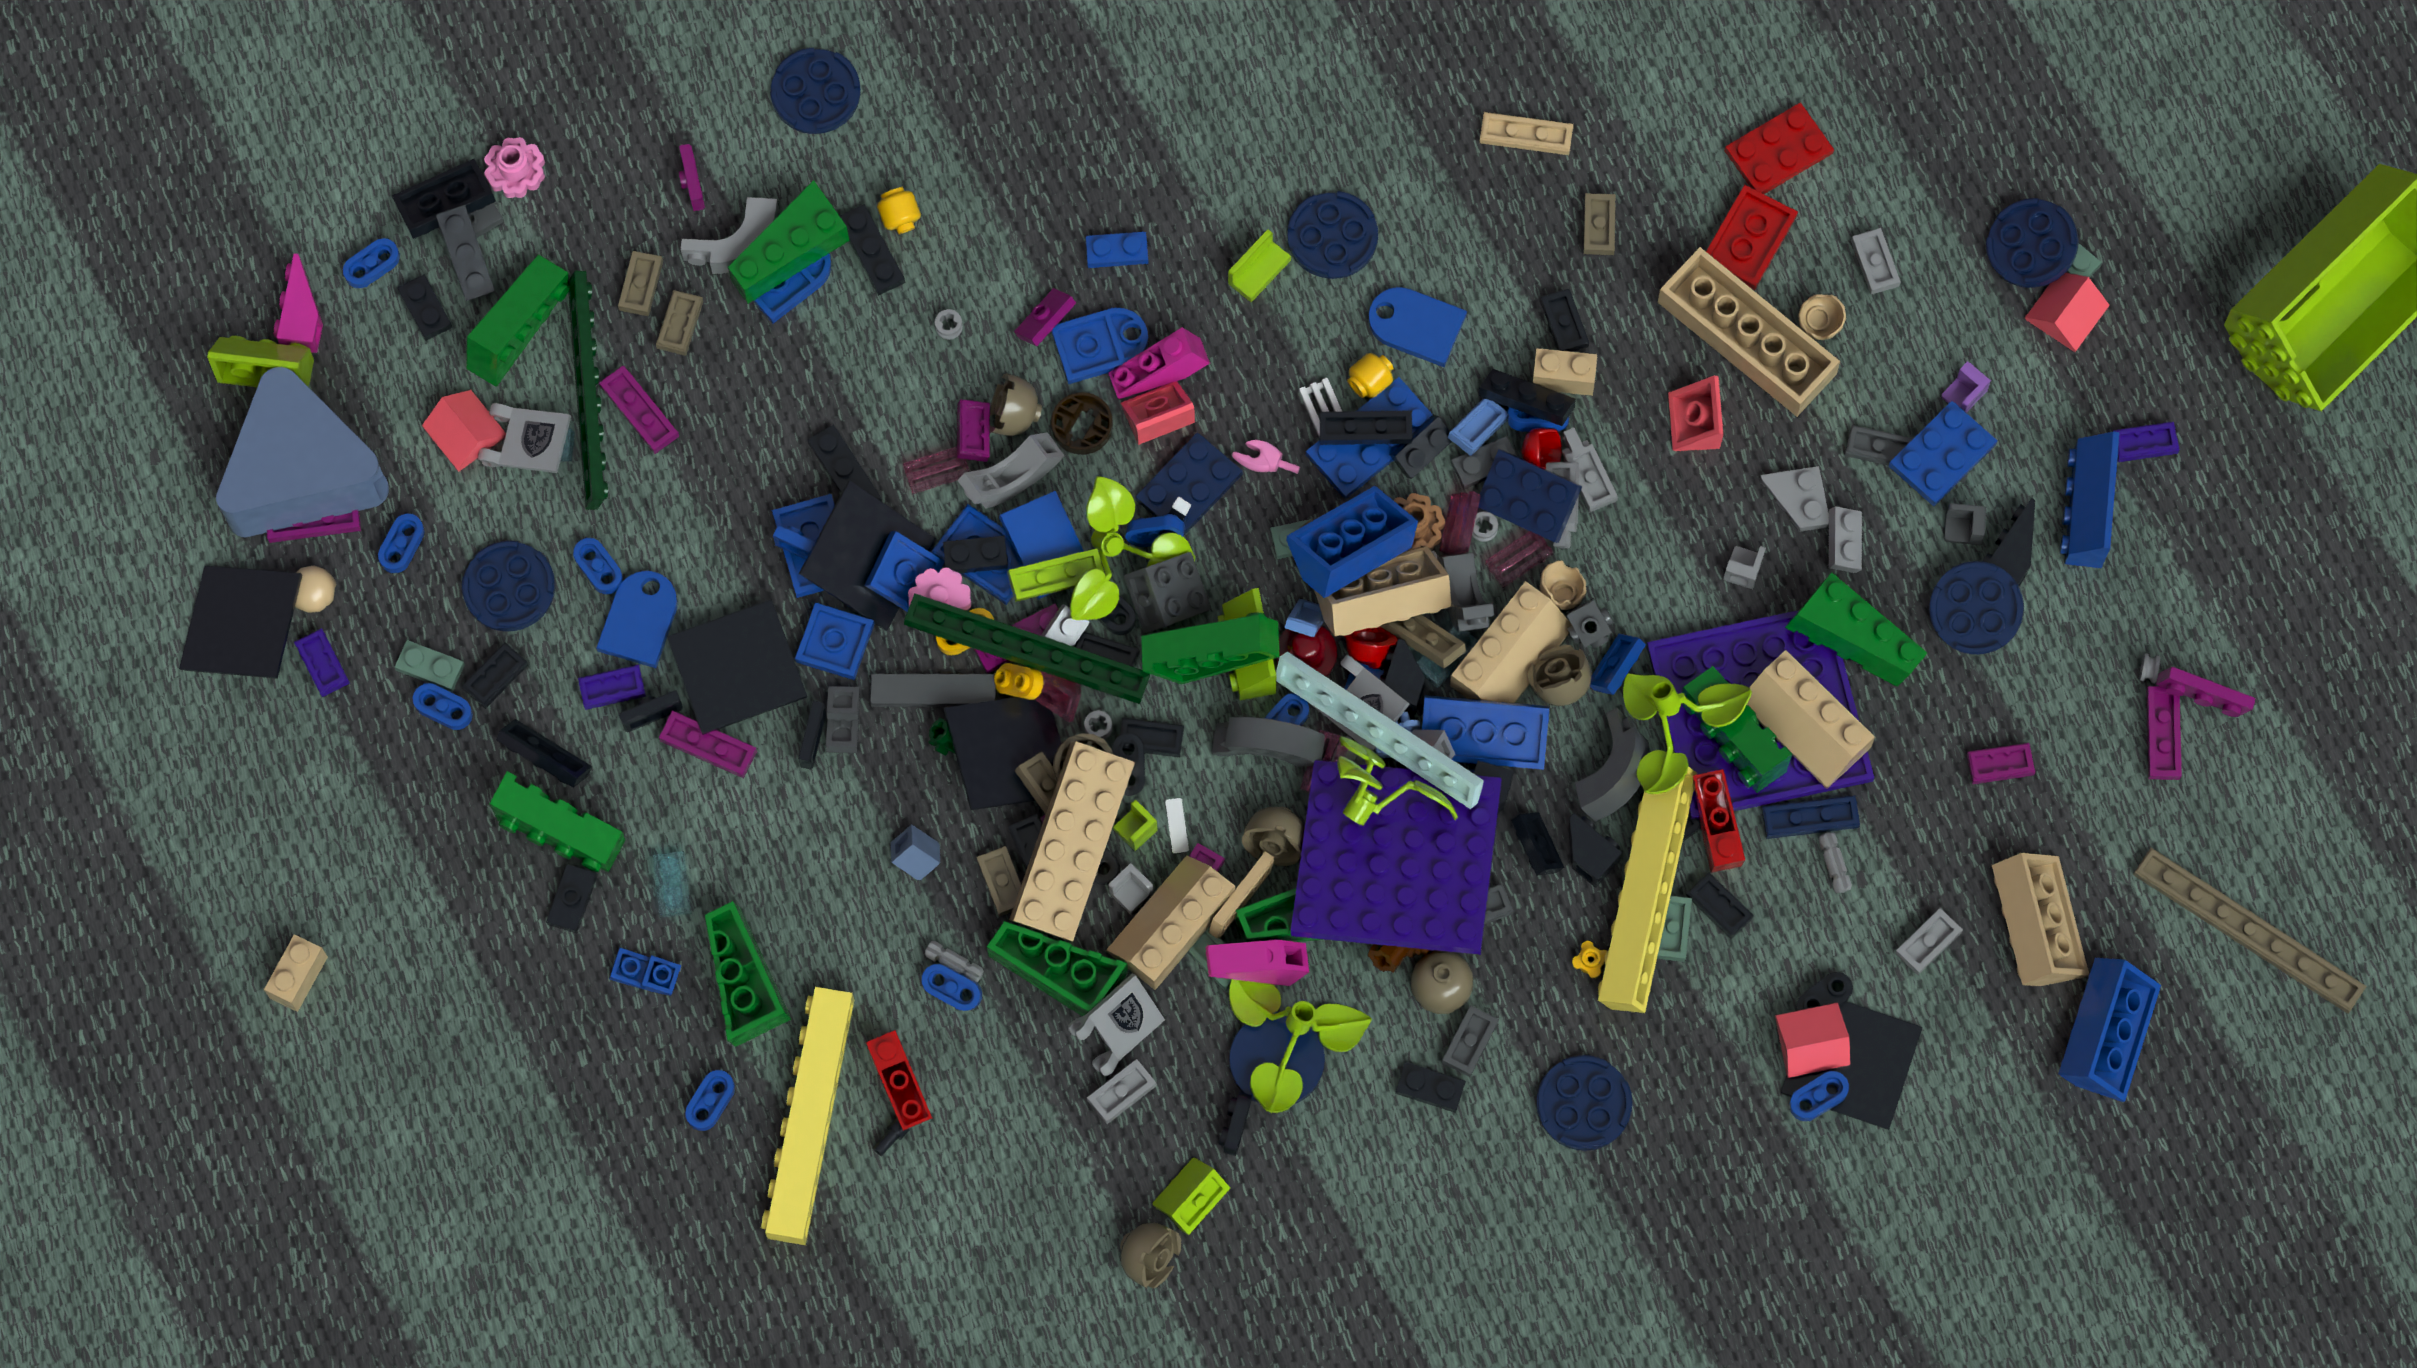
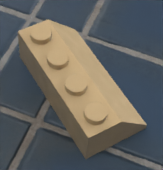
M1427 546L1403 552L1326 598H1323L1315 591L1324 622L1334 636H1346L1354 631L1377 628L1382 624L1397 620L1405 621L1413 616L1436 613L1441 609L1452 607L1449 574Z
M1525 581L1452 673L1450 687L1467 699L1515 703L1530 684L1527 675L1531 664L1533 663L1536 666L1541 661L1539 656L1542 653L1560 646L1569 635L1567 627L1572 624L1549 597Z
M1787 650L1764 669L1749 687L1752 694L1747 706L1749 705L1756 713L1759 723L1764 728L1769 727L1776 735V740L1784 747L1786 746L1792 755L1826 789L1872 747L1875 736Z
M2020 853L1992 865L1994 883L2000 895L2002 914L2006 919L2010 935L2009 941L2014 950L2017 973L2022 985L2044 986L2089 976L2059 856Z
M1186 855L1107 948L1106 952L1116 960L1127 962L1128 969L1156 990L1211 925L1214 916L1235 891V885L1211 866Z

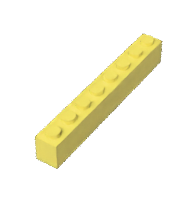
M1689 766L1685 778L1676 787L1660 794H1648L1644 791L1642 801L1638 805V821L1636 830L1631 836L1632 848L1629 860L1625 864L1623 889L1618 895L1619 907L1616 920H1614L1611 927L1612 939L1610 948L1605 955V971L1603 980H1601L1598 986V1001L1612 1010L1645 1013L1694 791L1692 776L1697 775Z
M815 987L814 995H808L805 1007V1014L809 1015L808 1024L801 1027L799 1044L803 1045L801 1057H795L793 1075H797L795 1087H789L787 1095V1106H791L789 1118H783L780 1136L785 1137L782 1149L777 1148L774 1167H778L776 1180H770L768 1198H772L770 1211H764L761 1228L766 1229L765 1233L768 1239L806 1245L855 1001L853 993Z

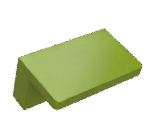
M1266 230L1228 271V284L1252 303L1291 261V256L1273 242V233L1270 230Z
M1192 1158L1155 1199L1153 1206L1168 1215L1181 1231L1189 1235L1231 1187L1214 1168L1196 1158Z

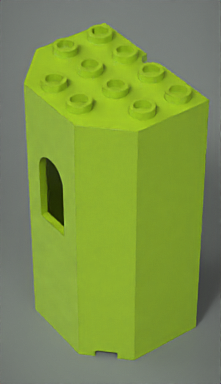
M2378 164L2230 310L2224 326L2230 335V343L2238 349L2243 358L2241 360L2242 364L2247 370L2253 372L2267 384L2283 401H2291L2304 408L2309 407L2322 411L2417 317V174Z

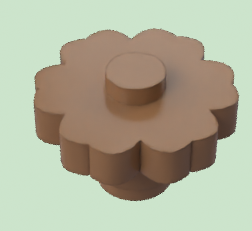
M1411 493L1407 500L1401 497L1395 498L1394 501L1418 520L1412 548L1407 551L1426 546L1432 551L1441 542V530L1445 526L1442 509L1437 505L1430 506V498L1425 495L1420 496L1419 494Z

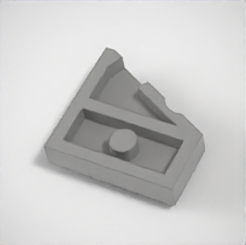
M1819 466L1760 476L1761 484L1764 487L1766 486L1776 499V503L1790 516V521L1799 532L1829 527V513Z

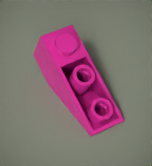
M294 253L292 264L288 263L286 267L285 279L288 281L286 292L282 291L279 305L282 313L280 320L277 319L275 321L274 337L277 338L279 344L299 343L310 348L311 352L317 353L323 323L299 254Z
M1182 327L1108 374L1117 398L1122 399L1185 379L1210 364L1201 338Z
M1268 940L1207 945L1205 947L1209 977L1291 986L1309 973L1306 943Z

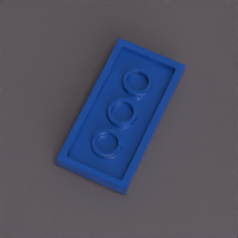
M1400 377L1357 410H1412V433L1433 415ZM1319 440L1306 451L1305 455L1341 496L1346 499L1394 461L1389 454L1400 444L1320 445Z
M1425 695L1422 730H1445L1455 752L1452 758L1455 762L1477 764V761H1482L1496 766L1544 770L1550 706Z

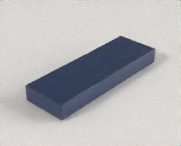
M1855 795L1762 807L1766 839L1860 827Z

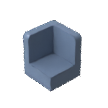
M911 824L891 842V863L916 880H922L940 864V844Z

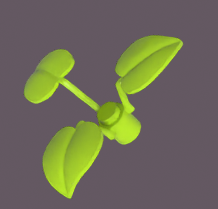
M1102 476L1095 478L1094 487L1086 506V518L1089 525L1095 529L1091 537V543L1095 549L1098 548L1105 574L1097 568H1092L1083 573L1078 579L1070 602V618L1073 620L1100 619L1106 617L1115 609L1119 600V589L1114 582L1109 581L1112 573L1106 556H1116L1124 549L1150 559L1147 564L1148 567L1191 552L1195 561V555L1188 541L1183 536L1174 532H1166L1159 535L1152 543L1151 553L1124 543L1122 536L1116 532L1119 530L1118 525L1127 524L1132 520L1135 513V502L1131 493L1124 486Z
M1628 673L1623 687V698L1628 713L1635 719L1648 720L1658 711L1667 744L1666 752L1655 750L1640 760L1637 768V778L1645 793L1660 794L1673 789L1681 783L1688 771L1689 764L1685 754L1673 753L1667 716L1677 714L1681 703H1684L1695 712H1702L1701 717L1705 724L1713 727L1726 726L1740 717L1751 697V689L1739 684L1713 685L1699 694L1698 701L1700 705H1695L1686 698L1684 693L1677 694L1671 681L1663 676Z
M1340 736L1341 746H1345L1354 754L1362 757L1367 765L1366 770H1364L1355 762L1343 756H1340L1337 760L1341 779L1349 778L1361 781L1358 790L1342 811L1349 819L1364 826L1372 812L1379 814L1383 807L1408 789L1419 791L1423 795L1442 804L1450 811L1454 820L1457 819V813L1446 796L1437 789L1416 779L1414 782L1408 781L1377 804L1376 800L1378 797L1366 788L1368 785L1379 790L1383 788L1382 784L1370 773L1374 764L1384 768L1385 762L1371 749L1350 738Z
M1234 979L1230 981V1006L1234 1015L1241 1022L1252 1027H1258L1265 1022L1266 1018L1274 1021L1287 1016L1286 1026L1292 1033V1037L1280 1067L1273 1063H1263L1255 1068L1250 1077V1088L1254 1097L1270 1113H1280L1288 1110L1297 1102L1302 1093L1303 1082L1301 1075L1294 1070L1285 1069L1299 1035L1306 1034L1312 1027L1314 1032H1319V1040L1323 1046L1335 1052H1346L1358 1044L1372 1021V1018L1348 1006L1324 1004L1315 1009L1311 1003L1306 1001H1299L1292 1008L1286 1007L1284 1011L1276 1013L1281 1006V995L1273 984Z

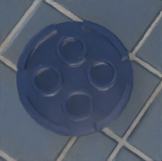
M813 47L799 50L789 55L779 64L771 83L770 95L775 112L786 125L803 133L821 134L839 128L853 116L860 101L861 88L858 74L847 58L838 52L834 53L827 50L814 49Z
M1340 191L1337 193L1312 195L1299 204L1290 218L1287 235L1288 245L1296 262L1309 273L1328 279L1343 278L1357 273L1372 259L1378 244V227L1371 209L1354 195Z
M2029 198L2009 205L1996 216L1997 219L1993 223L1986 239V250L1993 268L2005 281L2019 287H2040L2059 279L2073 264L2079 245L2078 232L2071 216L2061 206L2039 200L2038 198Z
M501 541L483 548L474 556L475 558L469 564L462 579V594L468 610L481 624L498 631H517L536 623L548 611L555 594V577L548 560L540 551L518 541Z
M1983 561L1966 562L1951 568L1938 581L1930 599V617L1935 631L1949 646L1967 654H1986L2002 648L2016 635L2024 616V599L2015 579L2003 568Z
M1287 1016L1274 1021L1266 1018L1265 1022L1258 1027L1245 1024L1238 1031L1230 1049L1232 1077L1240 1091L1252 1095V1101L1254 1102L1258 1101L1251 1091L1250 1077L1255 1068L1263 1063H1273L1280 1067L1292 1037V1033L1286 1026ZM1312 1027L1306 1034L1299 1035L1285 1069L1298 1072L1302 1078L1303 1089L1296 1103L1307 1098L1315 1090L1324 1070V1048L1318 1034L1312 1030Z
M1589 1055L1573 1056L1562 1060L1543 1077L1537 1093V1114L1545 1131L1559 1144L1575 1150H1595L1612 1143L1625 1130L1632 1111V1094L1628 1082L1610 1062Z

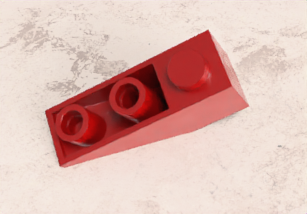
M1724 769L1693 775L1703 842L1711 873L1741 867L1745 862V856Z
M896 1030L866 1042L868 1052L902 1130L904 1131L932 1119Z

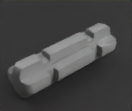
M1834 832L1822 834L1819 836L1818 841L1821 850L1825 851L1823 856L1830 878H1833L1834 890L1836 893L1847 892L1851 890L1852 884L1849 875H1846L1847 868L1841 850L1837 848L1838 841Z
M931 941L925 950L927 958L934 962L938 960L940 964L956 970L977 983L983 975L982 967L975 963L970 964L968 959L948 948L945 950L943 945L936 941Z

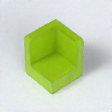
M1134 800L1131 803V811L1113 826V830L1136 851L1158 831L1157 820L1137 800Z

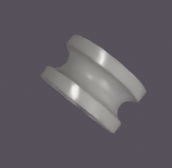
M946 309L938 313L935 318V327L938 335L947 340L954 339L960 335L963 325L958 312ZM949 318L953 319L956 327L944 330L942 321L948 322Z
M1483 511L1473 516L1470 531L1474 539L1487 542L1496 536L1498 521L1493 514ZM1482 520L1488 521L1489 527L1492 530L1488 531L1486 529V533L1479 532V526L1476 524L1478 522L1482 524Z
M2144 653L2140 668V681L2148 678L2151 680V683L2156 682L2160 666V656L2156 655L2154 658H2151L2149 654Z
M1100 710L1093 711L1085 718L1086 734H1094L1104 740L1111 735L1112 720L1106 712ZM1100 719L1103 720L1106 729H1099L1097 732H1094L1093 725H1090L1091 722L1097 723Z

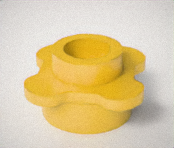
M1585 941L1581 944L1579 955L1575 956L1572 960L1573 967L1581 969L1591 978H1596L1601 974L1600 969L1605 963L1607 950H1599L1594 947L1591 941ZM1593 957L1594 961L1589 962L1588 958Z

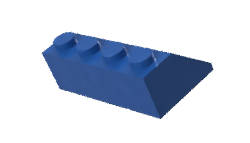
M2113 431L2079 438L2074 449H2069L2067 467H2072V478L2067 477L2065 496H2070L2069 507H2064L2062 524L2068 525L2067 536L2062 535L2060 554H2065L2064 564L2102 568L2109 553L2120 432Z
M1373 486L1287 535L1286 541L1303 581L1323 598H1326L1412 548L1418 520L1378 487Z
M2095 958L2058 1075L2077 1087L2125 1102L2161 985L2125 959Z

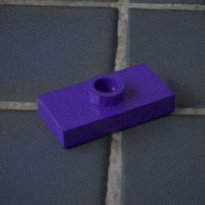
M2174 422L2113 430L2114 432H2120L2118 462L2178 454L2180 451Z
M322 628L294 642L322 697L350 684Z
M639 665L578 678L585 710L646 697Z

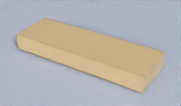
M1484 112L1480 143L1569 155L1573 124Z
M1266 851L1263 853L1212 919L1209 933L1217 939L1223 935L1236 918V910L1243 908L1271 873L1274 857Z

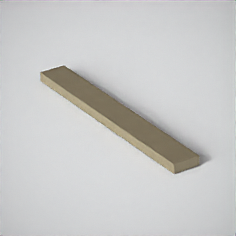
M2153 848L2149 849L2133 873L2138 879L2348 1014L2367 987Z

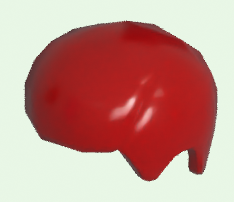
M1548 428L1530 430L1522 443L1521 454L1523 459L1546 469L1547 463L1561 462L1562 446L1558 431Z

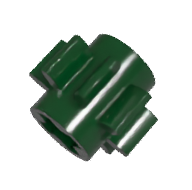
M939 717L929 729L930 740L928 742L935 746V751L944 756L948 754V751L955 754L947 721Z

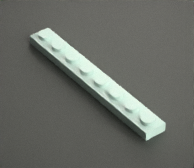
M1289 652L1279 657L1276 670V681L1469 809L1478 804L1484 780Z

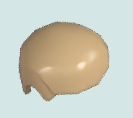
M1816 294L1809 297L1801 305L1798 314L1801 330L1816 340L1833 338L1842 330L1845 323V306L1834 295Z
M1562 560L1547 564L1542 571L1539 590L1549 597L1559 609H1573L1580 605L1586 595V580L1577 567L1570 568Z
M317 566L302 567L296 572L303 575L295 605L296 608L307 613L322 611L332 603L337 584L329 571Z

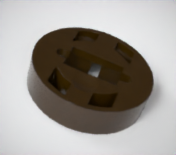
M1080 392L1068 395L1056 405L1052 413L1051 425L1053 436L1056 442L1070 453L1078 455L1094 453L1105 446L1111 437L1113 430L1111 411L1108 405L1094 394ZM1070 403L1074 404V405L1070 406L1069 408L1065 407V406H1067V405L1070 404ZM1092 409L1094 411L1092 414L1095 418L1083 439L1077 438L1073 442L1071 440L1073 435L1070 434L1071 429L1082 411L1087 413L1088 410ZM1057 419L1063 422V428L1056 425ZM1101 419L1108 422L1107 428L1102 426ZM1095 439L1099 440L1096 444L1090 443Z

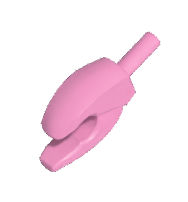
M1251 440L1245 443L1248 448L1260 453L1256 458L1238 452L1232 453V457L1238 463L1255 472H1276L1278 467L1296 474L1300 470L1299 466L1281 460L1282 453L1275 446L1265 441Z

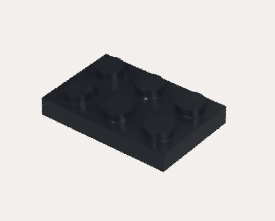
M475 159L392 195L413 239L440 227L436 213L465 204L467 212L470 214L496 202Z

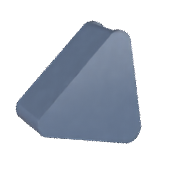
M276 367L265 372L260 379L216 494V502L232 532L237 536L246 538L267 533V530L270 529L276 531L293 527L292 524L310 523L322 520V517L331 515L335 517L352 513L353 510L358 509V511L382 504L388 496L389 484L381 471L378 459L373 451L293 371L284 367Z

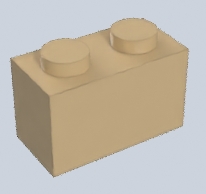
M1536 348L1532 383L1556 392L1593 396L1597 354Z
M294 934L264 988L268 997L298 1012L328 958L323 948Z

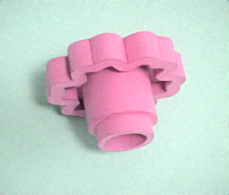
M520 137L506 138L502 146H492L484 158L487 166L484 172L486 181L490 184L493 191L503 190L507 198L524 197L527 189L537 190L540 182L545 178L542 169L545 160L537 145H526L525 140Z
M932 568L927 569L924 573L917 575L915 579L916 586L908 591L909 606L915 593L963 610H968L971 607L970 587L962 584L961 574L953 572L950 568H943L939 573Z

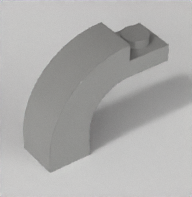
M747 197L744 221L741 227L728 238L721 240L682 239L681 253L683 260L698 266L710 262L712 274L729 273L728 266L779 216L777 199Z
M1048 432L1030 435L1011 455L998 464L982 470L965 472L958 479V482L963 487L965 495L974 504L982 503L985 509L991 508L1010 500L1039 481L1065 455Z

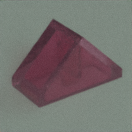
M1040 671L1043 676V688L1040 695L1034 700L1067 722H1073L1081 697V684Z

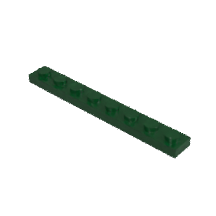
M574 271L568 281V286L570 287L568 295L586 510H598L604 499L608 497V483L603 481L602 471L605 470L606 456L604 452H601L600 442L603 440L604 430L603 425L598 423V414L601 411V397L596 395L595 386L599 381L598 367H594L593 357L596 355L597 344L596 339L591 336V328L594 326V312L589 310L592 285L591 282H587L586 271Z
M915 593L904 619L905 626L1137 704L1141 703L1150 678V674L1143 672L1141 669Z

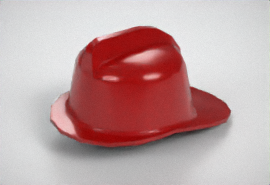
M1381 627L1366 628L1344 636L1346 638L1348 655L1372 669H1378L1381 666V662L1388 655L1390 646L1397 642L1395 635Z

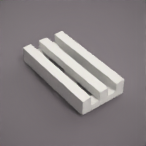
M1328 378L1322 379L1320 383H1312L1310 387L1305 388L1304 386L1299 388V393L1319 438L1320 420L1308 394L1314 393L1321 411L1329 412L1320 392L1324 388L1334 412H1342Z

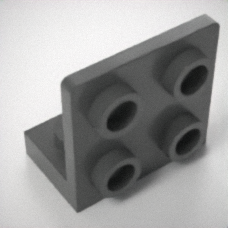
M1191 552L1124 575L1143 633L1169 626L1211 609Z

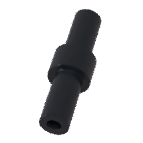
M897 1118L887 1126L888 1131L873 1147V1150L880 1156H883L897 1139L901 1140L910 1131V1129L903 1131Z

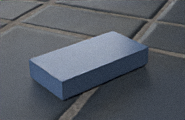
M1483 398L1449 432L1447 438L1472 456L1508 420V411L1496 402Z
M1299 599L1287 618L1285 629L1315 637L1324 622L1319 604Z

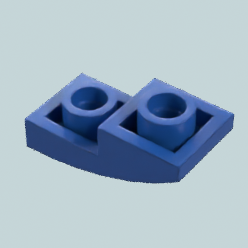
M619 948L609 979L671 996L681 965L652 955L647 957Z

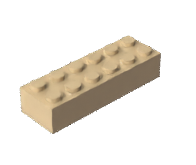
M1701 247L1660 289L1658 303L1796 417L1837 375L1840 361Z
M1077 741L1071 742L1015 901L1010 921L1067 941L1074 940L1135 762Z

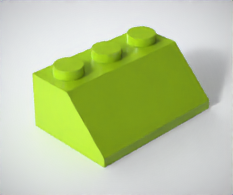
M240 336L219 337L207 355L217 383L258 387L263 374L276 367L290 369L309 387L314 363L311 350L305 345L299 343L282 345L267 339H262L259 342L250 341Z
M1259 588L1251 589L1222 604V615L1217 616L1218 622L1246 617L1249 613H1264ZM1273 659L1236 669L1234 673L1229 674L1232 692L1238 691L1240 701L1276 694V671Z

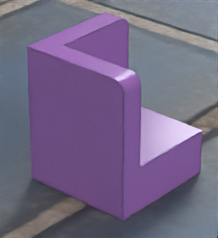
M1967 361L1959 370L1955 381L1942 393L1941 397L1948 404L1953 401L1967 413L1988 391L1991 380Z

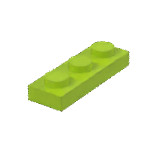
M1098 548L1010 569L1007 574L1015 602L1074 588L1078 579L1087 570L1097 568L1103 573L1104 570Z

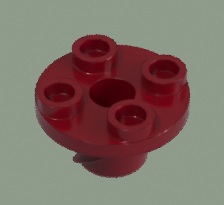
M1320 627L1315 637L1286 629L1279 637L1280 656L1289 652L1325 677L1329 676L1337 661V646L1334 638L1325 628Z

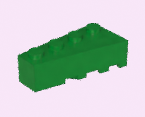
M508 771L506 772L489 803L497 821H499L498 825L502 829L510 833H515L516 830L527 834L526 839L538 846H543L544 843L555 847L554 852L564 858L571 859L574 856L583 860L582 865L592 871L599 872L602 869L609 872L626 840L621 830L586 812H583L582 816L577 815L578 810L561 799H556L555 802L549 800L550 797L543 793L539 787L530 784L529 787L525 788L516 782V775Z
M1005 921L987 946L990 958L1081 1016L1086 1015L1119 986L1128 974L1127 962L1104 957L1100 953L1072 946L1070 943L1062 940L1057 941L1045 937L1041 933Z

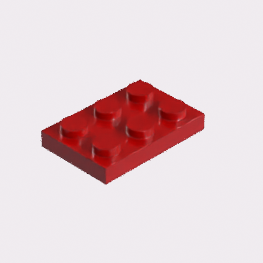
M1800 102L1725 146L1724 151L1752 189L1765 194L1833 154L1834 148Z
M1744 184L1706 252L1747 286L1755 290L1797 218L1798 211Z

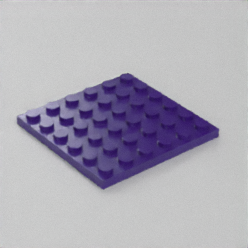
M1799 610L1647 642L1646 647L1653 674L1669 679L1677 694L1682 693L1685 685L1712 666L1729 684L1750 687L1763 670L1787 650L1859 721L1843 658L1837 656L1836 651L1821 644L1818 646L1809 641V637L1798 631L1793 633L1785 628ZM1681 703L1677 714L1667 716L1673 753L1685 754L1688 759V766L1697 775L1724 769L1734 811L1874 781L1868 751L1828 789L1792 755L1787 772L1756 793L1752 786L1748 788L1743 784L1738 776L1739 770L1734 763L1731 762L1729 764L1725 761L1719 752L1720 746L1715 739H1709L1703 733L1700 727L1701 721L1695 714L1690 715ZM1775 739L1778 748L1782 749L1784 746ZM1694 788L1689 812L1691 819H1700Z
M1315 760L1294 902L1291 936L1481 955L1502 778L1478 776L1484 780L1478 804L1469 809L1410 769L1373 766L1370 774L1382 784L1383 788L1379 790L1368 785L1366 789L1378 797L1376 800L1377 804L1408 781L1414 782L1416 779L1437 789L1446 796L1453 805L1458 817L1454 820L1452 814L1445 806L1419 791L1408 789L1383 807L1379 814L1372 812L1364 826L1349 819L1342 812L1358 790L1361 781L1349 778L1341 779L1337 762ZM1357 764L1362 769L1366 770L1367 765Z

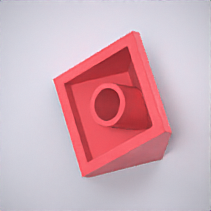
M2065 273L2059 279L2049 284L2026 315L2025 320L2073 352H2076L2108 309L2109 303L2089 277Z
M1714 375L1669 392L1673 451L1720 449L1723 438L1719 377Z
M1177 381L1120 403L1138 445L1195 423L1193 402Z
M472 390L442 397L422 425L458 472L478 458L480 449H491L505 439L506 432L494 417L489 414V411Z
M1837 1002L1775 1015L1787 1078L1850 1065L1849 1034Z

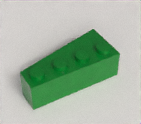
M814 180L728 266L731 281L747 304L850 241L847 226Z
M538 254L467 336L466 369L497 387L540 326L547 320L558 301L562 302L567 296L570 289L568 286V272Z
M1833 573L1818 586L1785 627L1793 633L1798 631L1809 637V641L1818 646L1823 644L1836 651V655L1845 660L1851 659L1861 664L1862 669L1896 687L1913 672L1927 654L1923 648Z
M1259 612L1249 613L1246 617L1141 636L1143 672L1178 684H1186L1280 657L1278 621L1265 617L1264 613Z
M1712 666L1685 685L1682 693L1695 705H1700L1698 696L1703 690L1713 685L1729 683ZM1682 703L1690 715L1695 714L1701 721L1700 727L1703 733L1709 739L1714 738L1719 744V752L1725 761L1729 764L1731 762L1734 763L1739 770L1738 776L1746 787L1752 786L1755 792L1758 793L1787 772L1792 753L1786 746L1782 749L1778 748L1775 741L1776 735L1769 727L1763 729L1759 727L1756 713L1749 705H1746L1740 717L1733 723L1722 727H1713L1704 723L1701 717L1702 712H1695Z
M1296 888L1236 910V921L1244 942L1268 940L1306 942L1323 939L1291 936Z
M732 901L706 914L705 919L711 952L714 957L715 975L719 985L722 1014L725 1018L727 1041L736 1047L792 1018L741 908Z

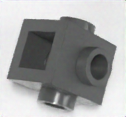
M1594 598L1566 612L1572 624L1567 629L1576 644L1582 642L1584 648L1591 645L1594 649L1609 641L1607 635L1612 633L1610 625L1614 621L1607 608L1600 609ZM1588 621H1593L1596 623V627L1590 630L1585 627V624Z

